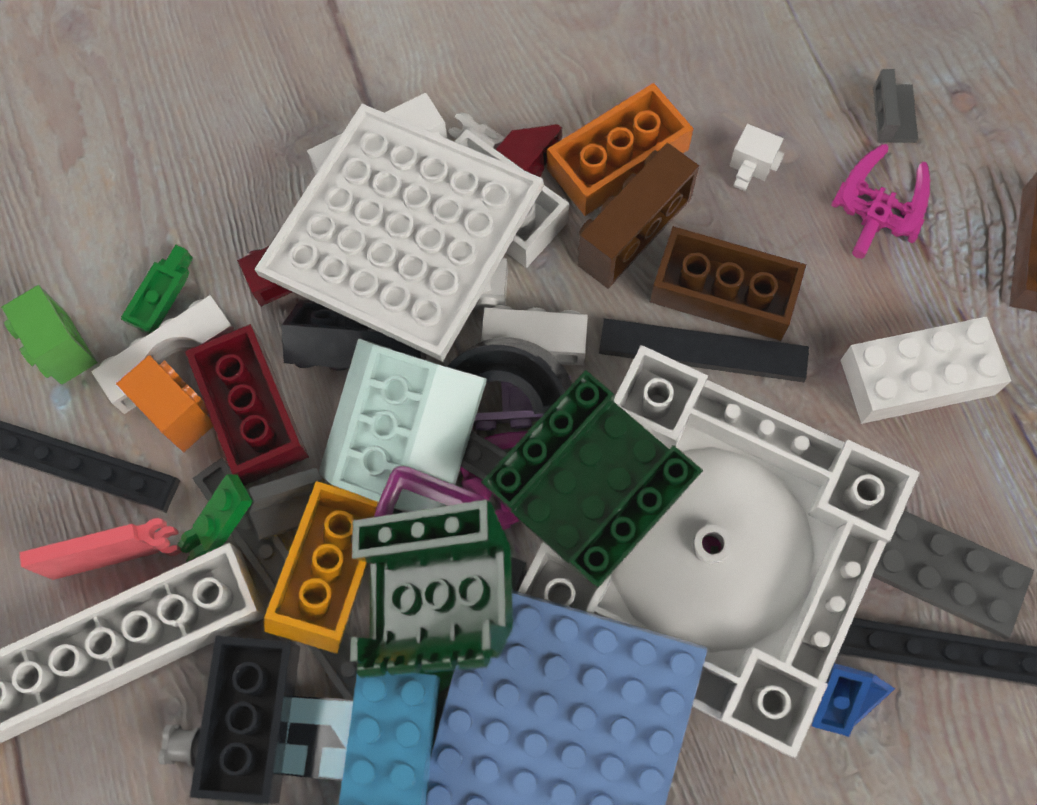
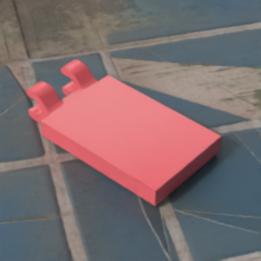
M154 518L142 525L128 524L19 552L22 568L55 580L159 553V551L167 556H176L182 551L178 545L168 547L170 545L168 538L178 535V530L172 526H167V522L163 519Z

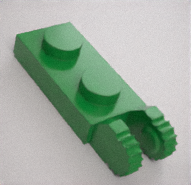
M226 474L192 525L193 528L182 534L178 546L182 553H189L186 559L187 562L223 546L253 503L238 475Z

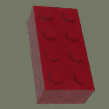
M251 324L185 351L231 473L238 475L244 486L309 458L262 341Z

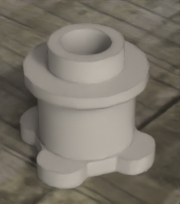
M167 724L163 731L162 747L158 758L159 764H174L177 761L186 762L189 767H195L201 727H196L191 731L182 730L181 725Z

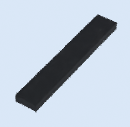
M606 318L603 321L599 354L634 359L642 345L689 367L805 382L807 379L809 346Z
M0 421V459L165 513H167L181 481L177 477Z
M853 618L838 653L840 656L1037 687L1036 646Z

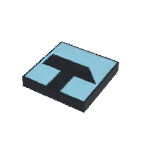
M292 696L282 775L342 781L353 700Z

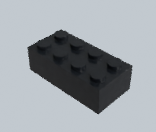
M215 636L190 798L261 804H277L280 802L284 754L300 655L299 645L292 641Z

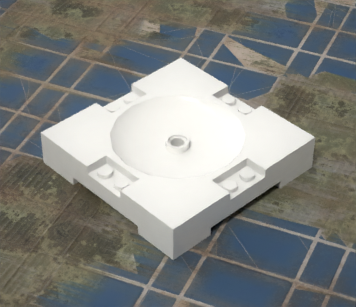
M641 345L614 398V402L667 448L670 449L673 445L676 446L703 469V472L599 588L595 587L542 542L518 592L706 646L707 654L692 707L796 759L828 685L825 682L883 549L892 538L920 472L850 440L844 443L707 380L708 375ZM707 536L717 538L721 543L720 553L709 554L702 547V539Z

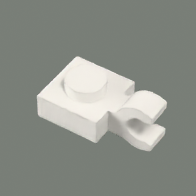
M457 113L455 115V118L462 122V130L454 127L448 131L452 137L458 138L467 129L494 149L505 139V137L487 125L476 123L467 113Z

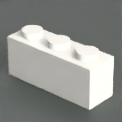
M505 305L484 308L481 342L500 337L519 338L544 348L561 364L584 366L588 315L580 314L575 310H564L561 313L547 312L542 308L513 310Z

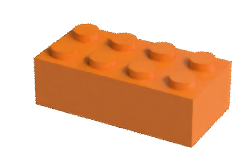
M652 83L547 149V170L583 215L586 216L602 206L610 196L616 197L622 191V186L626 179L632 173L638 174L643 169L647 157L654 150L659 152L668 142L682 153L688 151L694 128L655 83Z

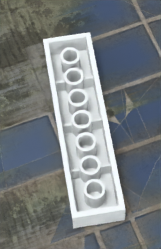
M228 543L1 648L0 743L215 642V636H228L264 619L266 612L242 552L231 543Z

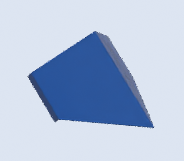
M834 663L825 682L828 685L812 719L811 727L849 737L853 727L894 691L895 688L873 673Z

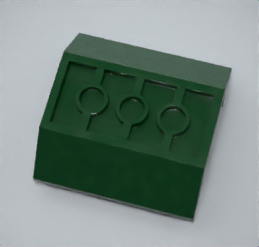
M585 370L484 478L482 484L561 559L595 587L599 588L699 477L703 469L676 446L673 445L670 449L667 448L614 402L615 394Z

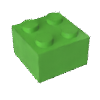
M40 285L33 287L1 306L8 320L4 321V325L16 340L20 338L24 345L19 348L21 354L31 366L36 364L46 378L52 376L63 385L98 363L68 313Z

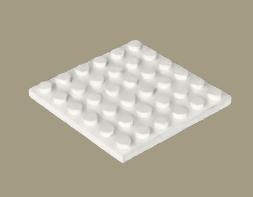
M361 104L259 261L255 271L262 278L443 361L544 187L543 178Z

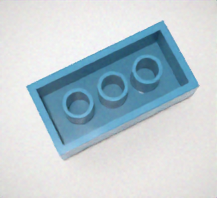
M387 671L385 676L360 678L357 673L339 805H426L430 759L433 749L441 680L439 677L418 673L390 675Z

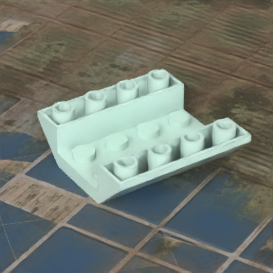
M358 339L320 465V476L333 486L377 502L380 500L390 473L394 468L401 465L455 485L487 379ZM402 489L395 508L411 512L446 505Z

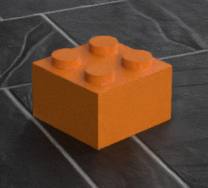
M148 355L116 383L146 417L183 453L213 427L211 419L207 416L209 413L204 401L165 360L158 364Z

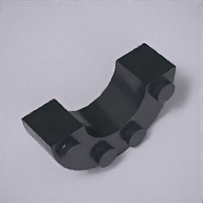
M500 337L482 341L464 351L447 366L486 378V383L496 380L515 385L531 401L534 414H545L572 385V381L565 368L551 353L537 344L519 338Z

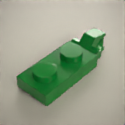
M175 245L167 260L162 258L159 263H153L122 314V321L148 334L159 328L189 276L190 271H188V267L193 256L190 255L187 249Z

